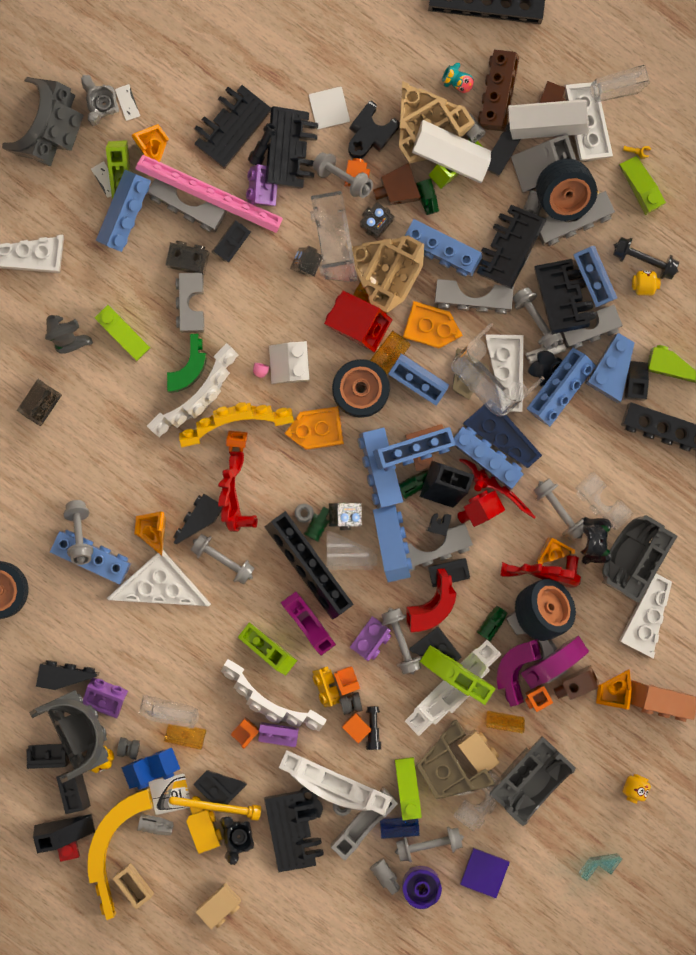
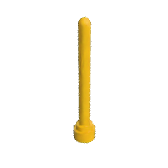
M179 797L169 798V803L172 805L241 814L255 821H259L261 815L260 805L252 804V806L247 808Z

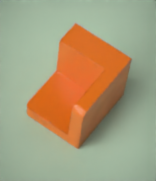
M352 666L334 672L342 696L360 689Z
M356 712L342 725V728L358 744L371 731V728Z
M245 717L231 733V736L244 749L258 734L259 728Z

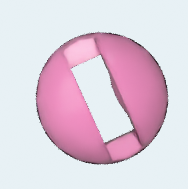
M255 363L253 367L254 375L259 378L265 377L269 370V366L261 363Z

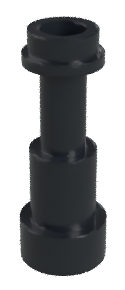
M267 123L264 126L263 130L265 133L261 141H258L254 151H251L248 157V161L253 165H262L265 159L264 155L268 149V142L271 136L276 134L277 130L272 124Z
M368 706L366 713H369L371 731L368 734V741H366V750H380L381 741H379V728H377V713H380L379 706Z

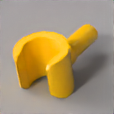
M627 146L623 148V151L638 154L641 159L649 157V155H644L643 150H651L649 146H644L640 149Z

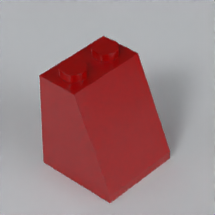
M342 290L335 300L334 307L327 314L324 324L331 330L375 353L393 319L379 307Z

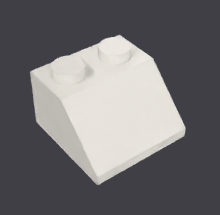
M307 341L269 346L271 384L310 382Z

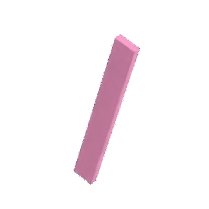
M142 155L135 169L257 225L275 233L279 229L282 217L152 158Z

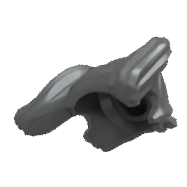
M58 315L47 317V334L45 339L55 344L56 352L66 354L83 346L93 344L92 338L87 335L74 336L73 332L79 328L76 319L68 323H59L63 320V317Z

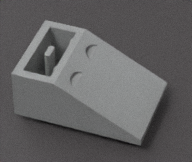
M568 134L548 140L511 156L523 193L536 189V182L540 173L554 161L568 158L576 160Z

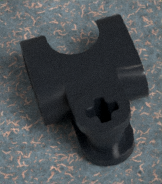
M373 101L367 103L349 128L355 133L348 147V153L351 158L363 159L372 147L380 152L400 126V122L395 118L391 119L384 126L375 124L372 116L376 112L377 104ZM360 145L361 150L355 151V147H358Z

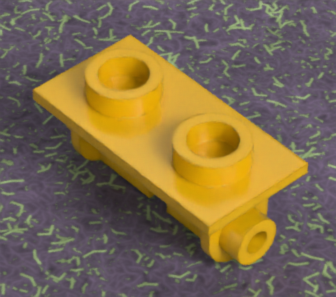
M326 666L320 670L312 671L313 682L318 687L321 704L324 707H332L340 703L337 687H329V684L335 682L331 669Z

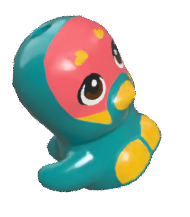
M455 63L453 66L449 65L442 77L444 86L449 87L452 85L462 93L469 92L474 85L473 77L468 73L459 71L460 63Z

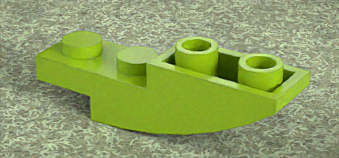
M431 645L420 660L424 666L444 681L486 705L496 689Z

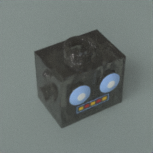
M377 202L372 208L368 207L362 214L364 218L360 221V226L365 229L367 235H371L377 240L394 221L395 216L390 213L387 207L384 208Z
M311 246L299 248L290 269L306 277H315L323 255L317 253L318 250Z
M329 503V527L340 526V530H351V526H362V503Z

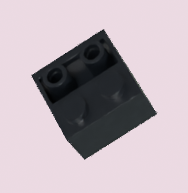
M431 461L419 497L454 508L468 494L474 475Z

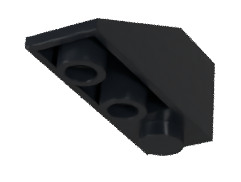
M203 494V496L199 495L193 504L196 506L192 513L188 512L183 520L185 522L182 529L178 528L174 534V544L181 543L213 524L222 511V507L218 506V501L206 494Z
M46 660V663L43 662L39 666L36 687L57 690L97 677L100 672H95V668L92 667L77 669L74 664L65 663V666L57 665V661Z
M92 814L34 825L33 839L37 854L57 850L95 833Z

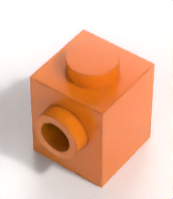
M353 158V160H348L346 173L356 177L359 173L363 172L369 178L370 169H367V163L363 159ZM345 181L344 186L350 187L351 184Z
M542 684L525 693L527 696L524 699L529 709L533 708L536 712L553 703Z

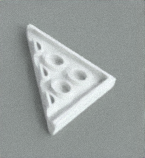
M164 550L162 556L157 553L107 597L108 600L198 606L211 605Z

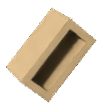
M474 730L458 742L457 745L478 773L484 769L490 771L500 763L497 759L499 754L493 747L489 749L486 745L488 740L482 732L477 733Z
M131 862L112 878L135 909L147 902L154 894Z
M225 882L197 908L196 914L210 929L215 926L218 928L226 921L224 917L229 913L233 915L240 908L241 899Z

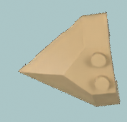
M402 81L399 149L409 164L427 160L412 153L422 120L460 137H463L475 125L465 107L457 106L442 97L420 88L417 89Z
M407 235L398 239H385L362 243V245L345 246L372 305L388 313L406 299L423 267V243Z

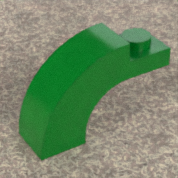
M190 334V358L186 366L176 372H167V392L174 393L185 390L193 385L202 375L206 366L207 354L199 353V350H203V339H199L198 334Z

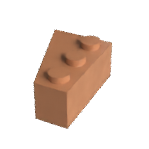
M631 680L630 704L642 708L641 712L653 714V711L659 712L658 716L670 718V715H673L676 720L686 722L687 719H695L696 696Z

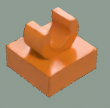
M229 430L226 440V446H229V451H232L233 447H239V451L243 452V449L246 447L248 432Z

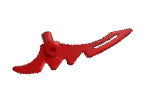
M459 459L460 462L467 465L473 472L475 491L479 492L482 488L486 487L494 489L513 501L521 511L534 519L536 518L506 486L501 488L495 477L492 476L490 479L484 469L478 471L474 463L466 459Z

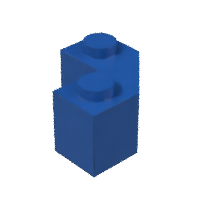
M173 748L156 752L151 756L138 759L121 767L129 789L137 787L138 790L149 786L148 782L163 777L166 780L175 776L173 772L180 770Z

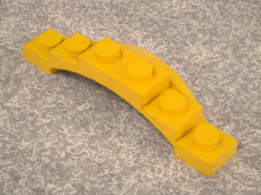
M245 402L238 403L233 407H220L213 411V415L209 418H203L196 422V429H186L179 433L180 445L182 448L200 444V438L206 433L233 421L248 419L266 420L274 422L275 426L293 423L291 408H279L272 412L271 405L256 407L251 406V403Z

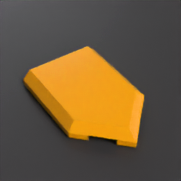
M413 301L402 338L439 349L463 336L449 311Z
M338 406L300 412L284 433L305 450L344 444Z

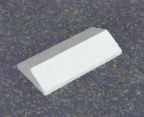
M597 82L565 85L567 101L584 99L587 101L589 134L574 135L580 161H594L612 157L613 154Z
M586 99L508 106L510 132L513 140L563 136L566 134H589Z
M425 120L421 121L412 153L481 184L491 162V151Z

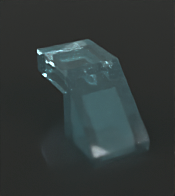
M617 853L590 857L579 871V875L588 881L598 866L612 874L622 858Z

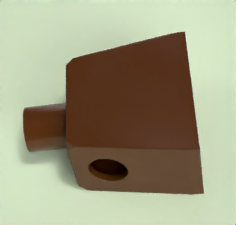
M409 163L382 176L381 182L383 186L373 189L375 199L379 200L387 197L389 205L420 201V194Z
M590 665L563 678V685L554 688V692L558 699L568 695L571 700L599 688V681ZM575 683L578 687L573 688L570 684Z

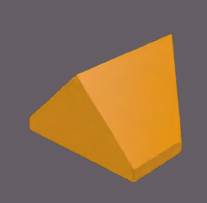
M159 124L132 134L134 142L145 156L158 162L161 161L169 138Z
M164 512L136 516L134 535L140 537L161 556L166 525Z
M548 537L536 563L551 562L567 555L575 554V550L554 538Z
M630 669L599 684L597 704L622 709L630 708L632 691Z

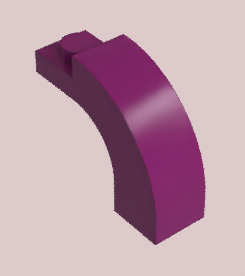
M294 592L281 602L284 609L294 619L320 656L336 645L322 623L297 592Z
M578 635L565 642L548 657L523 670L521 675L530 689H533L542 683L550 681L573 666L589 650Z
M537 639L513 647L504 655L499 664L497 687L498 690L505 688V697L510 707L524 703L519 684V672L525 663L542 658Z

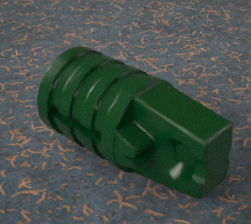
M432 179L417 182L420 202L426 215L439 212L437 195L435 194Z
M427 470L399 483L404 499L422 490L428 473Z
M323 507L319 515L314 513L312 521L309 523L306 532H304L305 536L319 542V538L329 523V520L326 519L330 511L328 508Z
M496 606L485 618L477 633L491 642L508 613L499 606Z

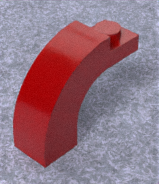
M445 568L437 569V588L433 598L423 605L406 607V625L410 632L431 629L440 624L452 611L457 593L452 587L451 575H448Z

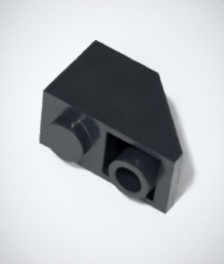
M630 361L624 399L647 400L649 385L648 363Z

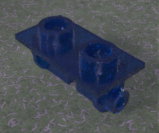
M389 818L380 821L381 839L420 836L418 819L402 820V818Z

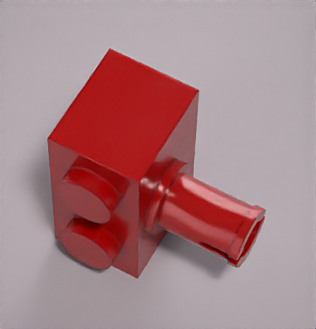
M485 490L468 500L469 504L463 507L465 510L459 512L457 516L462 524L470 520L473 527H476L504 512L505 508L495 490L490 493Z

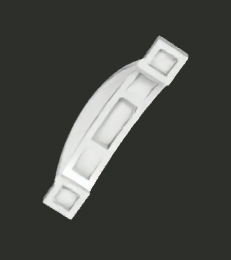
M226 343L214 355L216 361L213 369L197 393L175 410L164 415L159 413L147 427L160 438L162 434L168 431L172 424L178 428L186 420L195 419L198 415L202 414L220 394L222 383L230 374L226 368L238 356L234 349Z
M486 640L460 664L482 679L490 671L488 667L501 653ZM443 680L414 709V712L405 722L420 736L432 723L436 725L449 711L453 713L469 696Z
M229 659L224 664L221 670L224 676L230 680L237 681L233 688L246 698V704L249 705L251 710L262 713L269 721L278 724L280 721L287 722L289 725L297 726L298 728L304 722L308 728L320 731L327 719L312 710L308 713H300L273 704L261 696L249 684L242 674L244 671L242 667Z
M287 750L279 766V769L290 773L296 781L314 794L345 808L360 811L373 810L385 816L392 797Z

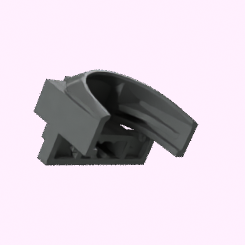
M26 77L24 81L36 85L39 90L40 100L36 117L30 129L21 139L16 142L3 143L2 148L17 156L34 159L46 166H51L57 149L72 151L84 115L71 109L75 94L71 93V88L58 81Z
M647 515L633 519L623 529L610 549L611 560L608 563H604L602 570L604 580L602 583L639 603L678 536Z
M76 690L29 712L32 718L48 712L74 768L73 771L59 777L62 783L109 761L107 758L108 752L103 747V742L107 740L106 730L98 720L97 711L91 705L86 706L83 704V699L80 694H77ZM64 712H67L71 715L65 717ZM87 750L86 756H83L82 752Z
M541 736L530 749L526 747L502 773V780L489 794L519 824L524 826L550 794L570 774L575 772L576 767Z

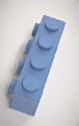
M124 170L96 241L115 250L123 251L130 231L135 225L136 216L142 208L143 199L149 191L151 180Z
M413 219L405 236L408 235L424 244V256L430 260L435 258L440 261L439 264L446 268L451 266L457 269L456 272L464 277L467 275L473 276L483 257L482 252Z
M572 348L527 407V410L538 420L551 426L596 365L584 353Z
M448 427L375 450L373 454L378 470L384 468L386 472L395 469V464L401 462L405 466L414 463L413 459L417 457L424 460L432 457L431 453L436 451L439 454L449 452V447L455 446V441L451 429Z
M462 427L454 437L455 447L507 488L513 489L524 475L521 472L522 468L515 462L511 464L505 460L507 456L501 451L495 452L491 449L492 444L487 440L477 438L475 436L477 433L473 429Z
M385 428L359 434L358 445L360 449H363L364 457H362L364 467L368 469L367 481L373 489V504L377 505V508L402 503L403 499L395 469L386 472L384 468L378 470L373 451L389 446Z
M396 505L374 509L373 514L387 581L393 582L410 578L409 570L413 569L411 558L406 556L410 552L408 543L403 541V538L407 537L404 526H400V523H403L401 511L397 512Z
M67 529L65 532L59 531L50 553L71 562L67 550L76 544L75 533ZM83 537V544L91 545L93 547V554L89 563L78 566L119 585L122 584L131 566V563L128 562L129 558L119 553L115 556L110 553V549L104 546H100V548L93 546V541Z

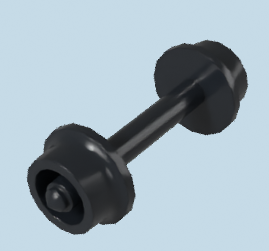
M621 237L618 243L614 244L615 250L613 255L618 257L620 262H623L626 254L662 269L660 279L667 278L672 280L674 275L679 272L677 269L679 261L673 259V255H669L667 261L663 262L631 248L630 245L633 238L626 239Z

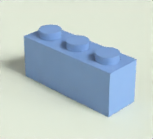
M591 246L573 254L595 306L599 307L617 299L596 247Z
M402 353L388 373V375L436 406L449 387V384Z

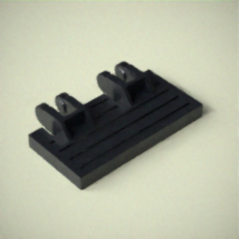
M243 85L240 86L237 93L230 87L225 89L228 95L237 100L235 105H232L222 96L218 98L219 102L227 107L231 113L223 108L213 120L214 123L205 116L201 119L206 126L214 130L211 135L207 134L197 125L194 128L198 134L207 140L205 142L199 137L195 142V146L224 169L271 112L270 106Z
M276 106L271 107L270 124L274 125L277 130L276 134L271 136L268 142L266 184L301 189L304 187V180L296 179V176L314 178L315 173L299 170L300 165L312 167L314 162L313 160L305 159L307 142L299 141V139L317 140L318 135L302 132L303 127L310 129L318 128V123L308 121L309 112Z
M510 205L507 211L510 215L514 216L513 218L501 213L499 214L498 218L510 225L507 229L499 224H494L493 229L497 233L490 246L497 251L495 252L483 247L481 252L493 259L491 263L481 259L479 263L481 266L477 271L478 275L512 289L546 222L545 218L514 205Z
M572 259L534 266L551 334L590 327V321L596 318L594 311L578 314V312L588 311L594 306L591 301L582 302L581 289L587 285L584 279L574 280L583 276L580 269L573 270L574 264Z
M303 790L264 797L278 873L316 866L315 858L324 855L323 849L305 851V848L320 845L322 843L321 838L305 840L303 838L311 837L308 821L316 819L317 815L315 812L298 815V811L313 808L315 806L314 801L296 803L304 800Z

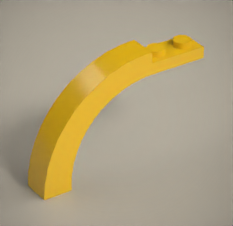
M149 787L136 791L117 803L103 818L91 841L88 853L89 883H98L95 885L97 896H101L100 910L101 914L105 915L106 920L114 918L116 915L106 872L108 845L114 832L124 821L141 811L152 809L154 805Z

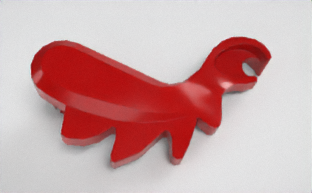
M229 451L231 455L229 456V469L222 471L224 478L218 484V487H222L218 506L222 507L221 521L225 522L230 532H238L241 527L256 528L258 524L256 515L241 516L235 488V478L242 469L244 453L242 451Z
M567 556L566 570L556 566H542V564H523L521 567L502 562L500 574L502 577L529 574L542 580L551 579L566 587H577L581 583V576L577 574L579 560L577 556Z

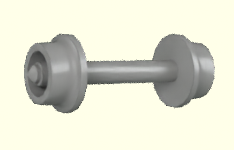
M320 153L317 155L313 162V169L317 171L321 178H325L332 173L351 184L350 194L353 197L365 198L369 195L373 188V182L366 173L361 172L356 177H353L335 166L336 157L333 154Z
M529 287L519 290L513 296L516 310L526 307L544 334L538 341L540 345H543L546 350L557 348L558 344L563 341L560 333L551 334V331L531 303L535 300L537 294L533 293Z
M550 478L544 482L539 481V486L534 489L537 495L536 499L538 501L546 496L568 526V529L562 535L567 536L570 541L581 538L584 533V520L581 519L574 523L554 496L552 490L558 484H554Z
M81 500L68 502L63 513L65 519L74 523L76 544L68 548L67 554L71 558V562L76 565L89 563L93 554V547L89 544H83L81 520L86 519L90 513L88 508H86L85 502Z
M201 534L198 539L193 540L194 545L191 551L197 555L198 559L203 552L212 556L238 573L233 580L234 582L238 581L245 584L248 579H253L252 572L255 568L249 564L248 560L241 567L209 546L212 540L211 536L206 537Z
M389 608L388 612L382 614V626L391 624L404 658V661L397 664V667L401 669L403 674L410 673L414 675L416 670L421 669V657L411 658L398 622L406 618V615L402 614L400 608L394 610Z
M447 827L448 836L408 845L407 837H404L403 840L396 842L397 849L395 853L399 855L400 862L409 861L410 863L412 862L410 853L450 844L452 853H454L456 849L463 848L461 840H463L464 836L460 835L458 828L451 829Z

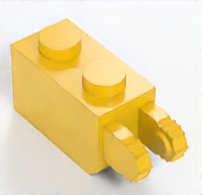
M193 796L191 798L193 800L201 801L200 797ZM190 807L192 813H190L186 822L198 854L219 847L223 836L221 830L216 829L214 824L216 817L213 810Z

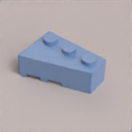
M617 333L585 384L614 402L620 403L635 343Z

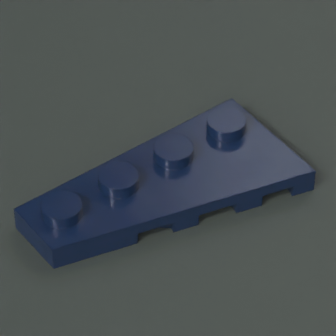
M492 398L463 423V425L473 429L479 436L526 468H529L542 456Z

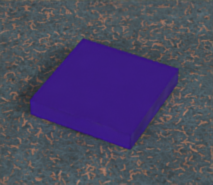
M473 848L460 885L497 898L510 861Z

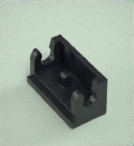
M233 221L211 252L229 263L251 231L238 221Z
M438 513L434 514L426 531L446 536L452 515L444 514L441 523L440 518L437 520Z
M466 558L428 567L432 587H437V569L445 568L448 575H451L452 583L470 579Z
M62 744L28 746L27 769L60 768L68 765V755Z
M68 772L57 776L56 779L65 814L82 811L91 806L83 774L64 783L61 782L59 777Z

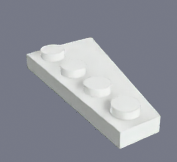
M57 235L52 238L43 237L32 241L24 240L13 244H0V268L60 273L64 235Z
M485 334L502 411L522 412L524 335Z
M657 573L655 574L619 639L620 642L653 659L672 581Z

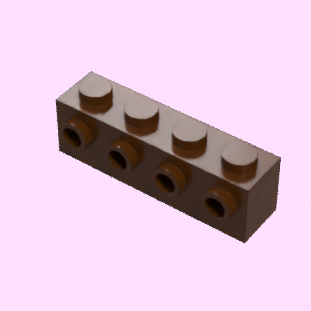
M494 50L493 56L489 58L490 73L486 75L485 79L487 89L486 93L482 95L483 110L479 112L478 122L483 129L506 132L509 117L508 106L511 105L519 64L517 52Z

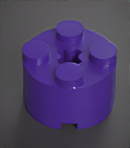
M427 866L410 868L402 881L403 895L414 908H429L440 899L442 892L438 874ZM424 884L426 888L420 891L418 886Z

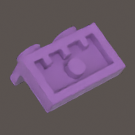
M257 164L250 167L247 175L249 188L246 192L248 202L253 205L276 206L277 185L265 183L266 166Z
M372 616L350 648L365 658V660H374L380 653V650H378L379 646L382 643L386 644L392 636L389 634L391 629L387 626H382V623Z
M92 678L87 686L83 704L86 706L91 705L96 711L117 719L128 691L120 686L107 683L102 679Z
M261 722L258 741L296 747L299 728Z

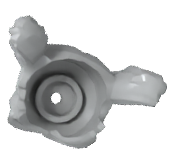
M82 75L81 82L83 89L87 92L86 101L90 111L88 121L92 126L99 124L102 117L119 112L116 93L112 86H95L90 75Z

